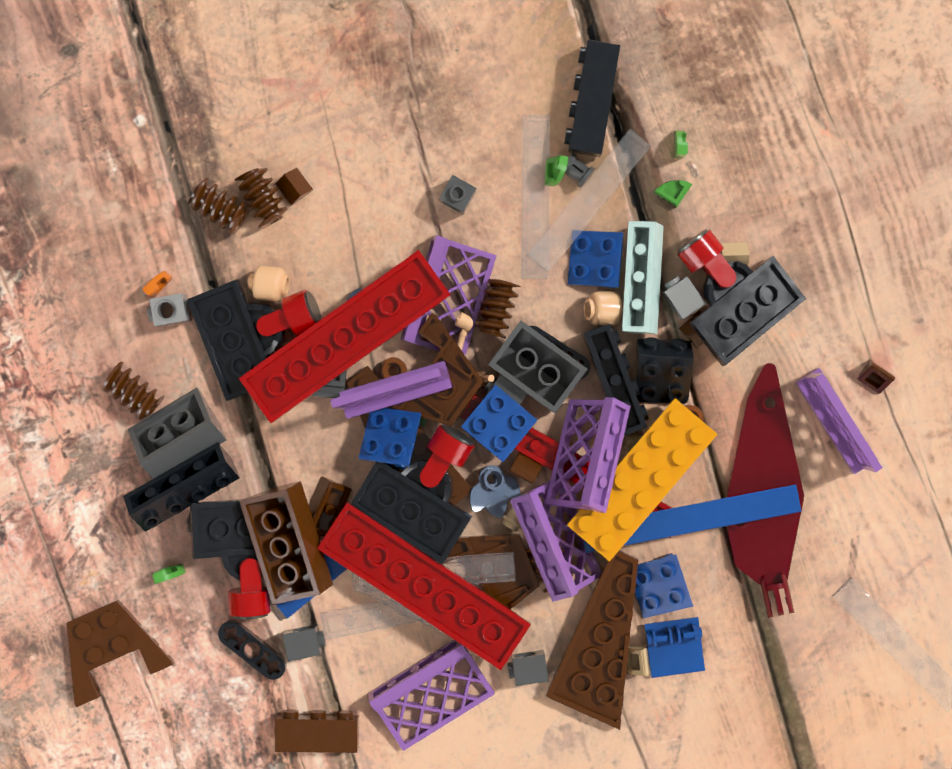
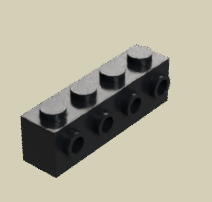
M588 40L586 47H580L578 63L583 64L582 72L575 76L573 90L578 91L577 101H571L569 117L574 119L572 129H566L564 144L569 145L568 152L599 158L602 155L620 45Z
M607 324L582 333L604 396L614 397L630 406L624 436L647 428L648 413L644 404L639 405L636 397L640 392L635 379L630 380L627 369H630V364L626 354L620 353L617 344L621 343L616 327L611 328V325Z
M217 442L127 493L123 498L129 516L146 532L174 515L181 513L190 507V503L204 500L211 494L240 479L232 458Z

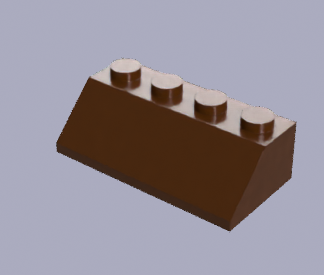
M301 481L278 486L239 501L272 605L320 595L333 585L324 553L317 549L320 540Z

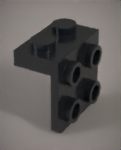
M653 337L637 339V371L635 381L640 394L636 395L638 402L671 403L676 398L681 404L687 403L694 361L691 341L683 339L658 340Z

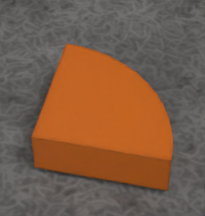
M163 271L155 276L142 290L148 296L156 297L172 280V276Z

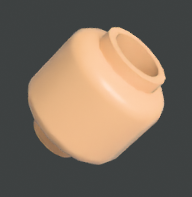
M259 266L254 274L249 275L248 289L252 290L256 300L280 302L289 293L290 277L285 274L284 269L281 267Z
M595 291L590 295L589 299L585 300V318L588 321L590 320L591 324L596 327L607 324L616 326L620 323L623 316L624 300H621L620 295L615 291Z

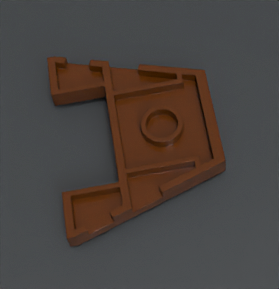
M431 313L418 333L440 348L439 353L430 365L445 361L453 388L391 407L397 410L421 413L423 418L453 426L481 388L484 380L437 315Z
M520 534L461 536L445 561L448 562L470 554L485 592L509 609L515 607L540 586L539 579Z
M119 599L67 622L74 703L76 707L101 696L90 672L94 668L137 649L140 650L150 675L175 663L172 657L162 650L159 646L160 644L153 637L151 638L141 627L140 622Z

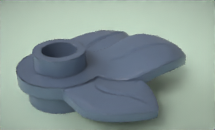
M494 465L485 466L479 472L478 483L470 491V507L473 512L480 511L485 507L491 515L502 518L507 508L508 498H515L521 495L517 481L512 477L505 476L499 467ZM489 474H492L494 480L492 483L489 484L487 482V476Z

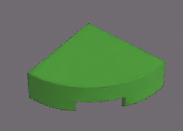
M674 131V158H684L688 154L687 133L685 131Z
M559 155L546 159L544 182L546 186H556L562 180L567 168V156Z
M683 180L669 181L659 186L654 194L677 208L692 184Z
M180 563L157 570L152 576L155 584L181 576L186 571L184 565Z

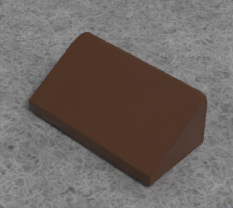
M323 476L319 480L309 508L317 534L325 537L344 508L352 489Z

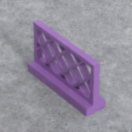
M435 235L432 237L426 260L438 277L447 272L450 273L456 286L448 289L450 293L458 289L464 301L463 304L451 309L448 302L444 300L443 303L448 312L438 316V318L442 319L450 315L455 325L456 318L453 312L467 306L471 314L473 326L467 332L462 348L463 353L466 355L475 327L474 323L481 308V300H483L485 295L484 290L487 289V280L490 279L497 255ZM449 246L459 249L464 260L450 266L446 258ZM465 252H468V253H471V254H474V255H472V256H470V257L467 258ZM478 256L489 259L486 270L476 275L470 260ZM445 263L447 269L441 271L443 264ZM466 263L473 277L459 284L453 269ZM483 276L482 282L480 283L478 278ZM475 280L479 292L476 297L468 301L461 287ZM475 301L474 308L472 309L470 304ZM431 311L403 330L401 340L440 351V348L432 342L420 340L421 335L418 333L426 321L427 314L430 316ZM455 326L456 329L449 332L450 335L457 332L460 333L461 328Z
M442 361L339 392L340 397L330 401L332 408L344 409L346 419H350L452 389L453 387L446 363Z
M817 368L795 382L851 472L856 474L862 469L872 472L881 470L883 467L821 369Z
M605 397L604 400H569L546 496V505L588 509L598 513H606L630 411L629 405L614 397ZM583 407L585 414L576 421L577 408ZM602 408L600 420L597 422L594 415ZM590 420L593 427L583 434L581 427ZM576 433L579 440L570 447V437ZM596 434L594 446L591 448L588 441ZM583 446L586 454L577 461L574 454ZM570 459L573 466L564 473V463ZM590 461L588 472L585 475L582 467ZM577 473L580 480L571 488L568 480ZM564 486L566 493L557 500V492ZM584 487L581 501H578L575 494Z
M550 481L525 494L516 496L510 501L550 598L554 602L578 594V590L598 579L602 571L594 552L586 553L583 539L563 521L564 512L568 514L571 520L577 513L576 508L557 507L556 516L549 513L550 506L545 504ZM564 486L558 490L559 499L566 493ZM539 496L544 499L543 505L541 503ZM550 522L554 524V529H552ZM561 528L567 532L566 542L560 539ZM574 537H576L580 543L579 549L573 546ZM560 547L565 549L564 556L562 554ZM572 554L578 557L576 567L570 564ZM585 562L589 565L591 575L584 572ZM570 572H572L573 574H575V579H574V580H573L572 575H571Z
M453 640L369 692L368 698L374 711L378 712L404 751L493 696L495 692L467 648ZM466 658L470 664L468 675L453 672L455 664ZM473 670H474L475 674L477 675V677L472 676ZM436 675L448 676L445 689L431 687L432 678ZM452 677L466 680L463 693L449 690ZM470 681L482 683L486 691L478 696L468 694ZM414 689L425 691L422 704L407 701L409 692ZM429 692L443 694L441 707L426 705ZM447 696L462 698L460 707L455 710L445 708ZM391 703L402 705L399 718L388 716L383 708ZM406 706L420 709L418 722L403 719ZM424 710L439 712L437 721L433 724L422 723ZM401 724L416 727L415 734L404 741L399 733Z

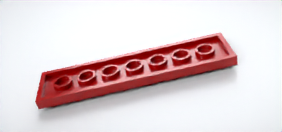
M417 250L241 376L239 380L268 421L273 423L446 300L451 294L422 253Z
M349 502L346 503L317 547L318 550L499 670H502L531 626V622L352 506Z

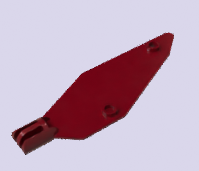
M767 363L764 365L747 399L727 497L796 484L802 510L805 496L777 369L774 364ZM767 398H772L775 401V406L771 409L765 406ZM801 512L727 526L735 566L761 586L768 618L773 617L768 591H773L778 616L784 615L779 589L783 588L789 614L795 613L788 576Z

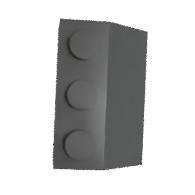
M521 320L488 364L553 413L557 412L587 371L586 367Z
M198 388L193 389L128 429L139 463L153 479L217 442L221 444L226 441L219 421Z

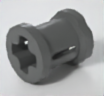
M572 153L568 158L565 174L578 183L577 186L581 188L595 168L586 166L576 158L575 153Z

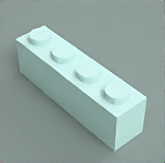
M628 221L623 332L633 334H657L664 226L657 222Z

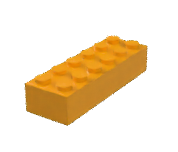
M675 398L617 465L606 513L580 509L567 526L610 562L718 434Z

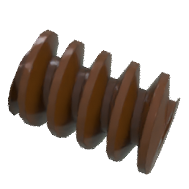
M256 168L235 178V181H243L238 187L240 191L248 190L243 196L244 200H253L248 206L249 210H258L253 216L254 220H263L258 226L259 229L278 222L288 210L287 207L278 208L277 205L283 198H273L278 188H268L273 178H263V175L268 171L267 168Z
M205 178L193 191L188 204L192 203V209L195 211L201 209V215L204 217L211 214L210 221L215 223L220 220L219 227L224 229L229 226V233L235 234L245 222L250 210L244 211L245 202L236 206V196L226 200L227 191L225 189L220 194H217L218 185L216 183L208 188L209 179Z
M488 279L487 283L493 289L484 290V294L490 300H481V304L487 310L478 311V315L484 320L475 321L474 325L481 329V332L506 339V336L500 332V329H509V325L503 319L512 318V315L506 309L515 308V304L509 299L518 298L519 294L512 289L513 287L521 286L500 279Z
M121 361L108 374L103 385V391L106 393L112 391L111 397L114 400L121 397L120 405L126 406L130 404L128 411L130 413L138 411L137 418L143 420L158 408L165 396L163 395L155 399L157 389L147 392L148 382L139 386L140 376L137 375L131 379L129 377L132 372L131 368L122 372L121 368L124 362Z

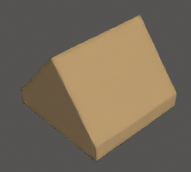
M747 242L721 243L724 249L720 253L727 262L739 261L747 266L749 265L750 252Z
M647 644L629 646L627 674L648 676L650 674Z

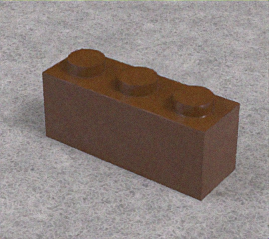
M288 709L283 710L282 714L278 713L275 719V752H358L359 715H353V711L340 710L337 711V714H326L325 710H311L310 714H299L298 710Z

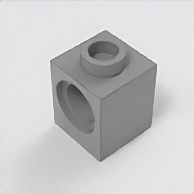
M677 276L665 284L667 290L662 292V294L680 320L706 304L688 277L680 279Z
M180 293L149 299L150 306H147V315L149 321L154 323V326L161 327L191 321L186 294ZM166 303H170L174 308V313L170 318H165L161 312L162 307Z

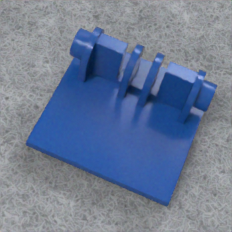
M572 230L568 284L607 288L619 287L624 233Z
M495 385L464 421L461 428L499 460L504 462L537 422V419Z
M388 408L370 412L358 459L395 464V467L405 469L411 462L421 413Z
M669 553L663 555V558L638 564L635 594L643 618L693 607L676 554Z
M698 617L644 624L651 678L705 671L701 642L702 629L699 627Z

